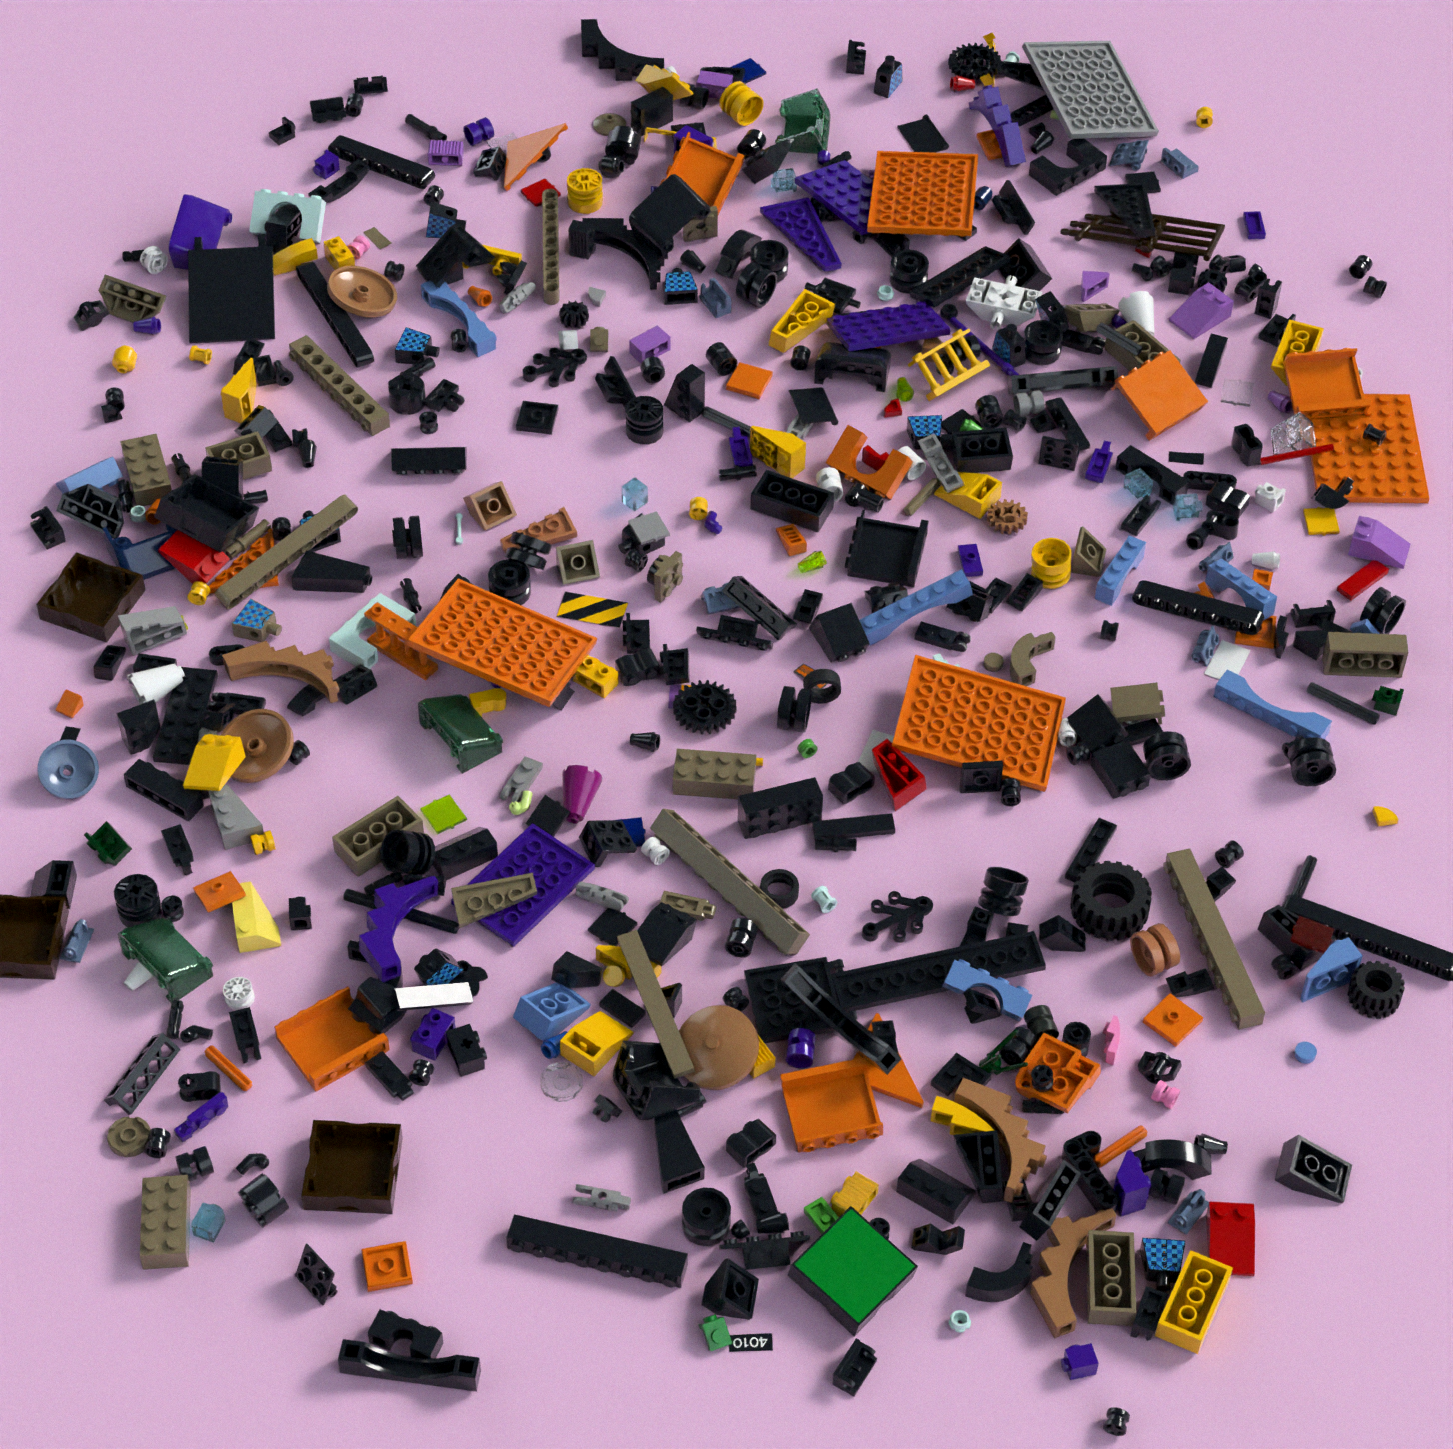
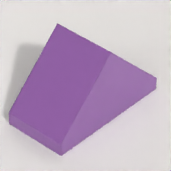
M1083 271L1081 301L1085 302L1107 288L1110 274L1108 272Z

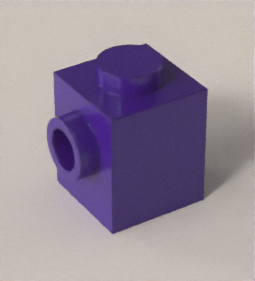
M1092 1343L1085 1345L1075 1344L1065 1349L1064 1357L1061 1359L1062 1369L1068 1373L1070 1380L1097 1374L1099 1363Z

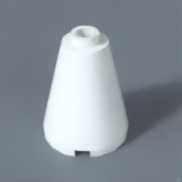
M1137 291L1130 293V297L1127 299L1123 297L1118 307L1126 322L1135 320L1154 336V303L1152 295L1150 296L1147 291Z
M170 664L127 675L129 684L133 683L132 691L138 703L143 704L153 699L155 702H158L183 682L182 677L185 674L180 665Z

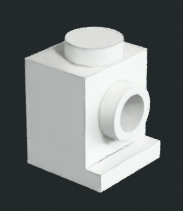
M577 330L558 331L560 349H578Z
M1267 482L1263 486L1260 484L1255 490V503L1274 513L1284 502L1286 489L1282 488L1280 490Z

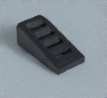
M1026 573L1006 603L1023 612L1042 590L1043 581ZM1021 594L1022 596L1026 597V599H1023L1018 595ZM1014 599H1017V600L1021 601L1022 604L1020 605L1019 603H1017V602H1015V601H1013V600H1014Z
M106 646L93 666L96 679L110 681L114 679L125 655L126 647Z
M1024 1179L1022 1181L1024 1184L1022 1195H1016L1014 1200L1024 1199V1201L1014 1202L1013 1200L1012 1203L1007 1202L1012 1222L1022 1221L1033 1204ZM1008 1181L1003 1182L1004 1194ZM1017 1206H1026L1023 1208H1016Z

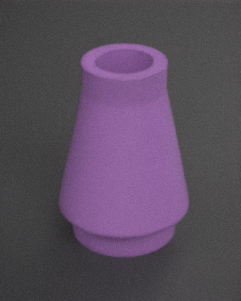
M1274 390L1268 394V400L1280 412L1288 413L1293 409L1290 396Z

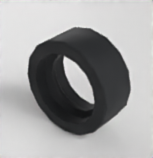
M817 669L807 674L803 680L804 689L812 690L811 702L828 703L838 698L841 694L840 677L833 670ZM819 684H832L824 689L813 688Z
M775 869L767 872L762 877L760 889L784 909L792 906L797 901L799 882L792 872L784 869ZM780 882L789 885L792 890L786 895L779 896L770 893L767 888L773 883Z

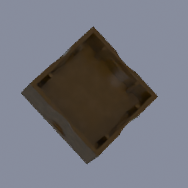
M76 552L62 570L59 578L48 588L36 605L40 620L107 643L120 626L118 615L128 614L146 589L142 574L121 567L111 566L98 559Z
M0 895V978L55 980L69 914L66 897Z
M313 1120L309 1143L310 1157L305 1169L301 1194L304 1210L393 1214L403 1140L401 1124H354L345 1121Z

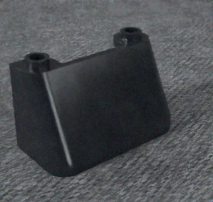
M672 174L631 212L629 223L636 239L664 257L674 247L673 236L693 217L702 220L709 215L711 210L709 205L682 178Z
M823 343L815 362L814 384L823 385L826 378L832 379L833 373L868 377V384L874 383L877 387L876 391L885 392L891 364V353L881 348L848 351L840 343Z
M623 1040L613 1070V1081L639 1120H651L696 1103L700 1098L701 1089L695 1082H689L686 1086H683L678 1078L674 1079L660 1043Z

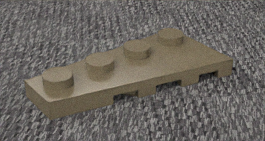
M533 873L451 888L459 929L537 895Z

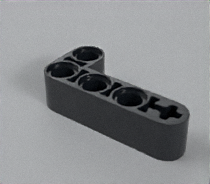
M1086 1131L1067 1140L1063 1145L1061 1161L1065 1160L1082 1173L1076 1182L1096 1212L1113 1208L1116 1213L1118 1196L1093 1161V1157L1100 1152L1102 1141L1100 1134L1095 1131Z

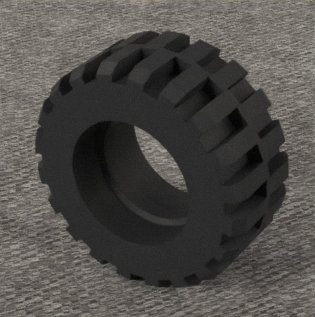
M1104 861L1102 864L1100 862L1094 863L1092 867L1088 866L1083 869V872L1079 873L1076 877L1070 903L1071 914L1076 919L1077 925L1080 928L1084 927V931L1089 935L1090 933L1094 934L1095 938L1100 939L1102 937L1108 941L1116 938L1117 941L1123 940L1125 936L1129 938L1135 932H1139L1148 920L1152 900L1149 882L1145 877L1142 878V873L1138 870H1133V867L1128 864L1125 866L1122 865V862L1118 861L1116 863H1111V861ZM1100 894H1114L1123 898L1128 904L1123 907L1111 908L1100 904L1094 897Z

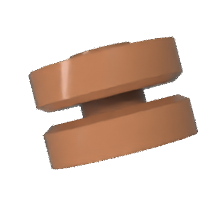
M1157 923L1149 927L1147 931L1142 930L1131 936L1130 946L1133 957L1139 968L1147 976H1155L1164 969L1168 970L1180 963L1178 944L1171 931L1164 924Z

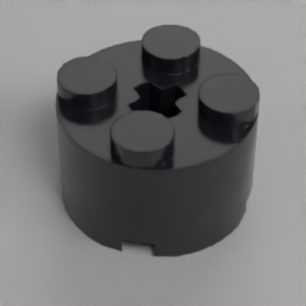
M616 126L614 130L609 131L605 147L606 155H618L627 164H634L639 154L642 141L641 135L638 132L636 134L631 127Z
M407 371L388 382L390 406L395 412L399 414L408 412V415L418 413L424 408L423 400L426 398L425 385L420 377Z
M263 1173L238 1191L239 1196L243 1200L242 1204L249 1213L253 1211L256 1215V1221L262 1228L289 1209L284 1197L281 1198L278 1188Z

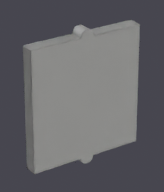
M657 511L628 520L641 545L653 541L657 542L659 539L670 536Z

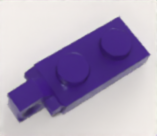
M732 427L733 433L732 437H729V446L734 468L738 465L739 467L752 466L753 460L747 436H741L740 427Z
M1104 440L1101 449L1095 448L1085 474V479L1103 483L1113 456V452H1110L1111 442Z
M220 1092L187 1116L185 1122L174 1129L175 1135L184 1142L192 1137L194 1131L206 1127L211 1119L222 1115L228 1108L227 1096Z

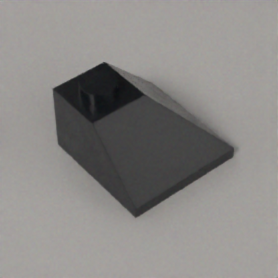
M724 1259L705 1284L701 1305L716 1315L750 1320L753 1317L759 1279L730 1259Z

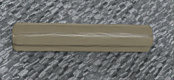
M932 478L903 509L906 516H912L941 486L938 478Z

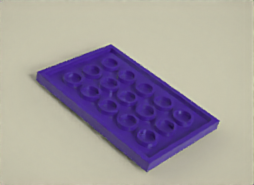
M844 160L795 178V184L817 201L822 202L826 208L861 235L870 233L867 232L873 181L849 162Z
M924 301L912 305L902 304L894 308L884 307L882 310L871 309L863 313L852 312L845 316L834 315L832 318H827V326L848 351L951 335L950 327Z
M532 823L467 885L533 873L537 895L482 918L477 922L514 947L572 892L579 882H582L595 869V864Z

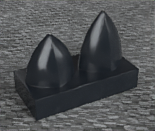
M521 260L518 265L510 262H500L503 270L509 274L497 275L498 281L506 288L504 294L507 295L515 288L527 265L526 262Z

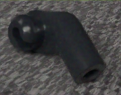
M192 1025L181 1032L180 1038L185 1043L192 1042L198 1038L211 1040L213 1030Z

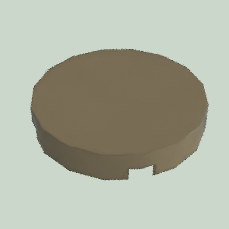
M128 1116L115 1121L108 1130L107 1142L110 1149L122 1157H133L143 1153L146 1143L149 1142L150 1126L140 1117L129 1118Z

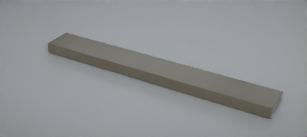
M637 930L617 936L618 943L674 1079L695 1072Z

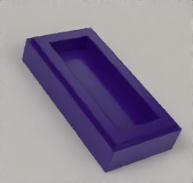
M1261 211L1244 212L1243 219L1248 239H1265L1266 232Z

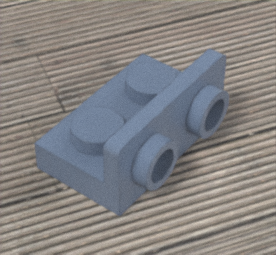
M1166 147L1163 148L1161 162L1182 179L1198 172L1199 166L1178 149L1170 151Z
M728 583L723 584V587L715 588V586L708 587L702 592L701 600L705 602L708 615L739 608L735 602L722 592Z

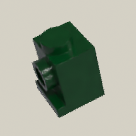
M1380 686L1379 691L1375 690L1372 701L1375 702L1373 710L1397 716L1404 689L1400 688V691Z

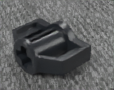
M100 300L86 301L79 306V310L73 318L82 331L90 326L95 327L99 325L102 319L110 313ZM94 307H99L101 311L96 312ZM82 315L86 318L84 322L81 320Z
M1145 1051L1138 1063L1139 1072L1153 1084H1157L1160 1080L1164 1082L1174 1080L1182 1067L1181 1060L1173 1059L1163 1052L1151 1053ZM1149 1061L1153 1062L1149 1070L1145 1071V1068ZM1171 1067L1169 1073L1164 1074L1166 1069Z

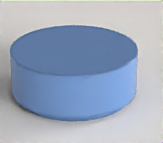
M1300 1042L1295 1048L1294 1056L1299 1062L1308 1064L1315 1060L1317 1049L1310 1042Z

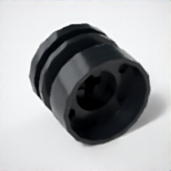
M638 396L627 403L626 435L631 441L638 444H651L661 439L663 435V405L658 399L651 396Z
M392 830L382 841L380 849L381 861L387 871L423 875L430 870L434 863L435 845L433 839L428 834L422 832Z
M988 867L983 881L987 887L981 889L978 904L982 908L999 915L1017 916L1020 914V906L1023 904V899L1020 896L1026 893L1029 880L1025 875L1008 868Z
M133 874L121 879L116 884L114 898L119 919L123 925L130 929L141 930L153 926L160 919L162 914L161 901L157 884L151 877L143 874Z

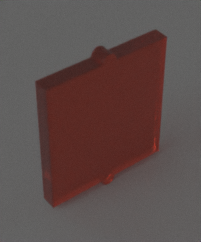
M1299 916L1296 926L1294 925L1292 928L1294 932L1290 941L1324 954L1332 943L1333 928Z

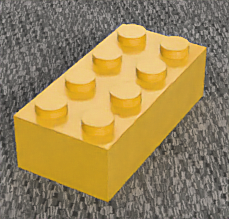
M1190 1250L1159 1319L1155 1336L1198 1354L1228 1286L1233 1267Z

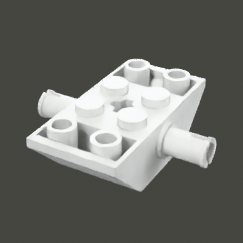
M1011 275L1006 278L1005 284L974 278L966 304L981 320L991 321L990 327L992 329L997 325L996 330H999L1001 324H1014L1018 326L1034 318L1037 311L1035 299L1041 296L1043 292L1015 286L1017 278L1013 276L1010 281Z

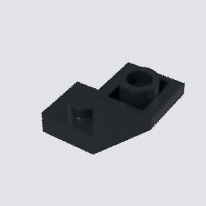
M975 906L967 922V931L960 946L986 941L994 913Z
M931 1223L915 1228L911 1248L916 1251L942 1255L962 1250L965 1229L957 1226L941 1231Z

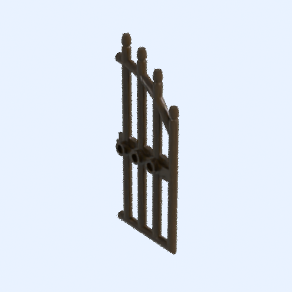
M1110 209L1111 215L1107 216L1085 214V219L1092 222L1071 221L1070 226L1082 229L1079 231L1063 228L1060 234L1073 236L1076 241L1086 238L1136 246V249H1141L1143 253H1150L1157 249L1203 256L1205 261H1209L1225 229V225L1152 214L1155 236H1150L1149 238L1141 237L1140 240L1089 232L1090 230L1137 237L1130 229L1102 225L1110 223L1126 226ZM1167 223L1216 230V232L1169 226ZM1162 232H1169V233H1176V234H1182V235H1189V236H1196V237H1202V238H1209V239H1212V240H1211V241H1206V240H1199V239L1186 238V237H1180V236H1173V235L1162 234ZM1158 240H1160V241H1167V242L1180 243V244H1186V245H1193V246H1199V247H1206L1207 250L1196 249V248H1190V247H1183V246H1177V245H1170V244H1164V243H1157V242H1158Z

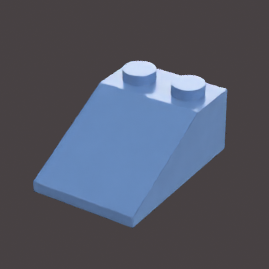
M1349 937L1334 941L1307 974L1300 998L1302 1003L1350 983L1354 970L1359 968L1362 954Z
M556 982L520 997L513 1018L531 1031L538 1039L544 1041L562 1032L588 1010L591 1004L571 988Z

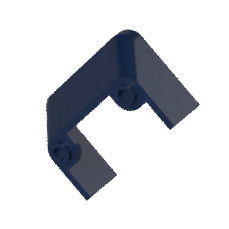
M166 524L167 532L132 544L131 540L127 537L112 539L107 528H103L106 548L116 567L142 574L144 580L176 569L158 550L177 529Z

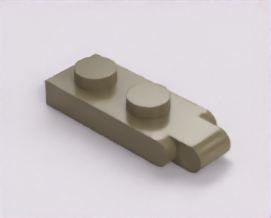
M664 891L660 903L669 904L671 907L687 913L700 921H703L705 918L713 919L717 909L715 905L710 904L706 899Z

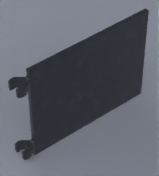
M258 234V247L203 249L202 237H194L195 249L188 250L189 343L246 341L248 337L254 340L275 339L273 246H266L265 234Z

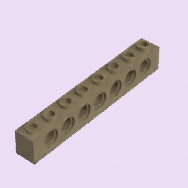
M305 335L289 344V357L291 360L296 362L302 371H306L310 378L316 381L321 389L326 391L331 399L341 406L343 411H347L351 418L361 425L364 431L374 436L390 427L389 413L310 337Z

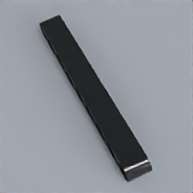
M311 261L296 266V272L300 281L356 368L373 363L374 356L370 347L346 310L339 307L329 296L327 291L328 283L316 264Z
M1287 895L1282 903L1283 908L1301 917L1300 921L1309 926L1314 924L1319 927L1318 931L1327 936L1330 934L1335 936V940H1343L1349 937L1357 948L1443 980L1453 981V953L1296 895Z

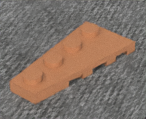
M565 507L560 508L559 512L554 515L549 514L545 516V519L538 523L533 522L529 524V527L524 530L519 529L515 531L549 544L577 537V530ZM512 533L500 539V545L505 554L509 547L520 549L519 546L511 543Z

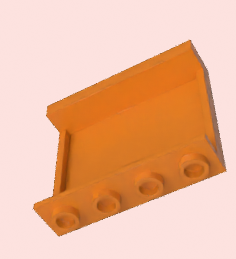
M688 132L686 138L682 137L680 150L676 151L673 156V164L667 168L666 179L672 174L682 178L709 207L716 206L719 215L743 165L744 155L738 153L735 157L690 138L691 133Z
M1357 348L1327 349L1325 351H1308L1306 353L1292 352L1286 355L1283 366L1295 420L1367 413L1370 402L1369 399H1365L1355 359L1358 351Z
M1171 350L1166 353L1160 352L1154 357V360L1150 361L1149 359L1145 361L1139 369L1137 367L1133 368L1126 377L1124 375L1118 377L1114 381L1116 384L1111 388L1112 391L1117 388L1121 391L1149 429L1145 435L1149 441L1198 412L1208 403V400Z
M349 986L342 990H337L333 995L324 1000H319L313 1006L299 1011L293 1017L283 1020L274 1026L276 1039L315 1092L365 1065L366 1061L381 1051L384 1053L390 1051L388 1037L384 1033H373L369 1030L368 1023L358 1022L352 1017V1012L348 1008L354 999L351 997Z
M865 1057L780 1074L781 1088L798 1153L812 1152L823 1147L832 1148L842 1143L852 1144L858 1140L866 1138L875 1139L883 1135V1122L879 1118L867 1073Z

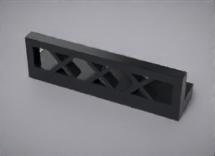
M743 576L732 577L722 591L777 640H781L788 629H793L797 625L794 620Z
M163 1033L152 1036L104 1101L109 1106L119 1105L128 1115H131L181 1049ZM164 1044L172 1050L168 1057H162L161 1047ZM151 1061H157L158 1070L156 1073L149 1072V1063ZM138 1077H145L146 1086L144 1089H137L136 1080ZM126 1093H133L134 1102L131 1106L122 1100Z

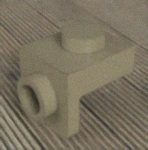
M604 327L590 329V352H608V329Z

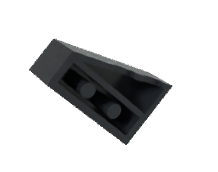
M282 206L265 223L266 246H273V255L293 245V241H291L293 236H297L301 230L302 214L297 206Z
M690 364L676 375L664 403V406L689 423L701 415L705 408V372L693 364Z
M1277 905L1263 913L1258 930L1283 954H1289L1292 962L1300 970L1318 961L1335 941L1336 937L1331 934L1329 936L1318 931L1319 927L1314 924L1309 926L1300 921L1301 917Z
M997 1130L953 1135L956 1150L982 1203L1005 1201Z

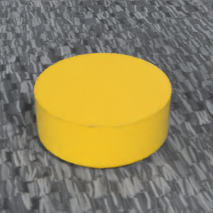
M608 966L604 970L603 980L608 986L618 987L625 980V972L619 966Z

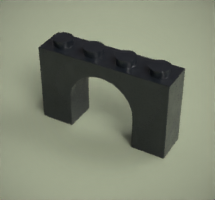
M1084 138L1072 139L1067 143L1066 155L1079 164V166L1062 168L1042 155L1030 162L1029 175L1057 196L1105 170L1107 155Z

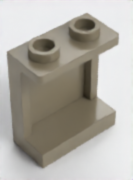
M1157 682L1110 688L1113 713L1121 724L1127 721L1153 718L1158 719V725L1162 724V717H1165L1164 705H1160V702H1164L1163 692L1158 690Z

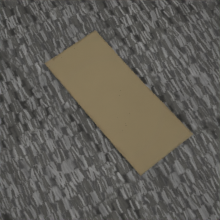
M375 227L363 232L379 249L391 244Z

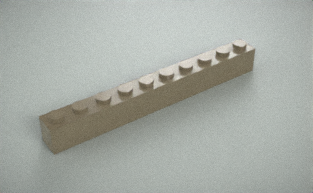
M662 809L650 827L655 833V837L668 844L670 851L681 856L682 862L693 867L695 874L706 879L709 882V887L719 891L722 894L723 900L733 904L736 907L735 910L740 915L746 916L749 920L753 921L758 929L764 933L763 936L767 940L774 942L781 953L785 955L797 954L810 934L674 810Z
M1191 849L1167 853L1166 862L1163 863L1164 871L1171 878L1172 889L1176 890L1180 906L1184 907L1187 922H1190L1192 925L1194 938H1198L1202 955L1206 956L1208 969L1215 976V985L1222 992L1223 1003L1228 1005L1232 1022L1236 1023L1238 1030L1263 1024L1265 1015L1263 1006Z

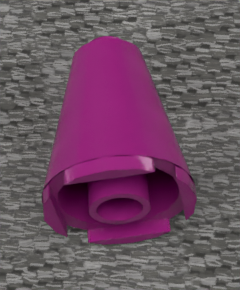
M569 765L566 770H563V807L570 811L566 818L569 823L577 824L583 821L602 783V775L595 769L593 773L588 771L587 766Z

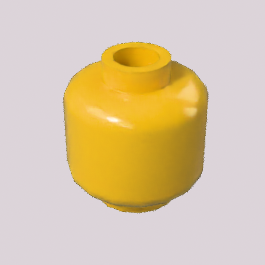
M123 345L114 351L112 365L119 373L133 371L137 361V354L132 347Z

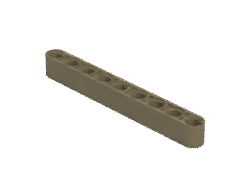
M546 189L542 194L544 302L548 305H555L560 300L558 193L554 189Z
M345 494L341 495L216 590L215 596L227 609L235 607L305 554L306 550L309 551L357 513L358 507Z

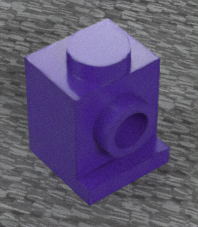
M325 150L324 155L314 161V173L325 180L340 170L339 157L328 150Z

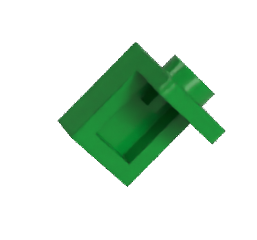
M716 1314L703 1318L704 1323L698 1324L699 1328L703 1330L709 1351L733 1344L724 1317L717 1318Z

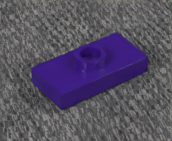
M977 544L958 545V554L965 576H983Z

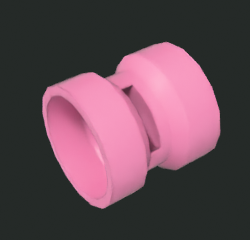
M358 235L347 247L354 255V259H360L363 256V252H367L370 248V243L364 236Z
M1160 1080L1152 1093L1151 1100L1155 1102L1160 1101L1164 1103L1165 1107L1172 1109L1178 1099L1180 1089L1176 1087L1171 1088L1167 1086L1166 1082Z

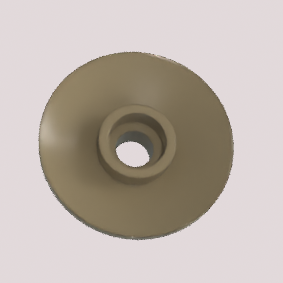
M615 113L599 115L593 122L594 130L604 136H608L609 131L614 130L616 126H626V120Z

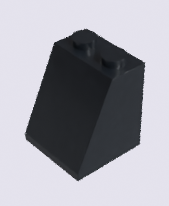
M852 603L816 615L809 626L811 633L830 662H843L849 658L848 656L853 654L855 656L862 655L870 645Z

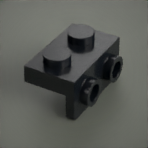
M341 96L310 101L312 119L317 123H324L328 119L339 121L346 117V110Z
M898 582L890 583L886 587L874 586L870 590L864 591L865 598L871 603L872 613L908 596L907 589Z
M663 644V651L660 652V660L663 663V666H660L661 678H665L666 685L690 683L688 648L668 650L667 644Z

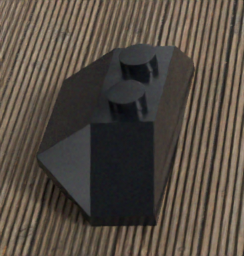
M86 484L63 493L56 510L104 534L103 528L106 527L113 539L119 537L124 524L120 498L91 484Z

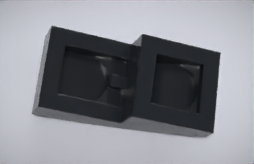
M805 589L801 601L798 602L793 619L811 624L821 605L823 593Z
M1281 615L1278 619L1274 641L1275 654L1279 659H1281L1289 636V633L1284 632L1287 617Z
M308 684L289 702L287 709L303 717L315 710L316 702L326 696L316 687Z
M1223 867L1210 874L1206 879V884L1214 901H1217L1236 882V879Z
M1206 968L1188 975L1184 971L1166 978L1170 991L1175 997L1196 995L1214 989Z
M893 1020L872 1022V1033L888 1044L899 1055Z

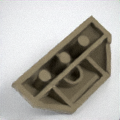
M106 274L98 290L111 315L133 323L134 321L151 318L159 314L167 297L166 295Z
M1106 303L1062 305L1070 325L1077 327L1076 330L1082 333L1087 331L1096 332L1097 325L1101 322L1109 325L1115 314H1118L1120 311Z

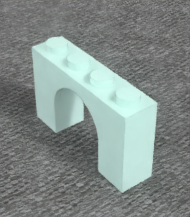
M267 189L255 191L249 232L253 235L265 234L266 236L264 229L266 221L282 206L294 205L299 208L302 214L299 238L301 240L312 238L314 243H320L326 202L320 196L311 195V198L304 197V194L294 193V196L283 191H278L277 193H271V190Z
M379 593L363 609H360L354 617L346 621L337 632L331 635L329 638L330 650L356 667L361 664L370 669L378 662L377 648L362 640L359 635L365 629L374 627L375 622L365 617L364 613L378 602L416 626L415 613Z

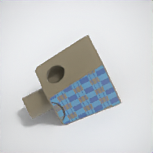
M253 599L247 602L232 622L235 637L257 642H264L269 634L279 636L282 631V626L276 624L275 612Z

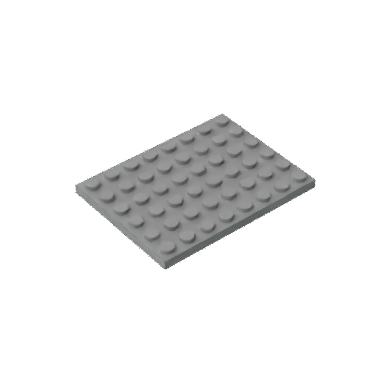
M1111 41L1024 42L1022 48L1069 139L1157 136L1159 130Z

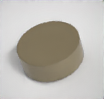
M998 653L987 654L984 658V667L992 672L1001 670L1004 661L1003 657Z

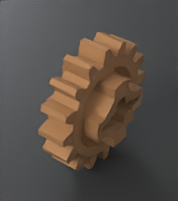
M1004 499L1003 503L998 500L996 505L991 504V508H988L987 521L990 527L994 526V531L1001 530V534L1005 531L1008 534H1011V531L1018 533V528L1023 530L1024 525L1027 524L1028 512H1025V507H1020V502L1014 504V500L1007 502Z

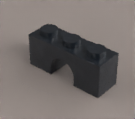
M1175 252L1168 292L1189 295V289L1194 287L1195 278L1192 277L1196 275L1197 267L1194 266H1197L1199 256Z
M379 1309L368 1330L369 1343L389 1351L396 1341L400 1339L411 1340L412 1343L409 1347L411 1357L436 1358L443 1345V1335L439 1329L433 1326L421 1325L411 1318H402L393 1311L386 1312Z

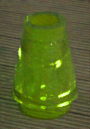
M900 377L897 380L896 395L903 402L910 401L913 398L914 390L905 377Z
M820 550L818 552L814 551L797 563L800 572L804 573L823 568L827 561Z

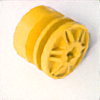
M737 81L730 84L724 90L719 100V106L723 112L732 117L738 124L748 126L761 114L764 101L760 95L752 91L746 84Z
M581 168L572 171L568 175L567 201L569 208L574 212L589 214L601 208L603 205V185L600 173L590 168Z
M1058 538L1042 539L1032 548L1031 575L1043 581V588L1055 589L1062 587L1069 581L1071 576L1070 546Z

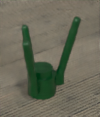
M1012 1031L999 1045L987 1053V1057L980 1060L979 1067L989 1074L999 1075L1002 1072L1028 1066V1063L1024 1062L1001 1068V1055H995L1018 1031Z

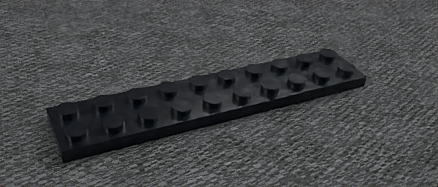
M1031 931L833 973L831 976L838 1003L848 1012L949 991V989L942 987L954 960H964L970 963V967L976 970L978 968L984 969L990 973V976L996 979L998 977L1005 979L1046 970V964L1035 932Z

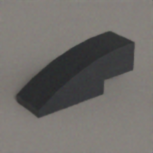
M1211 333L1197 372L1195 384L1212 388L1227 347V337Z

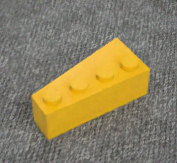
M804 289L771 330L768 345L783 353L824 325L827 322V318H832L835 304Z

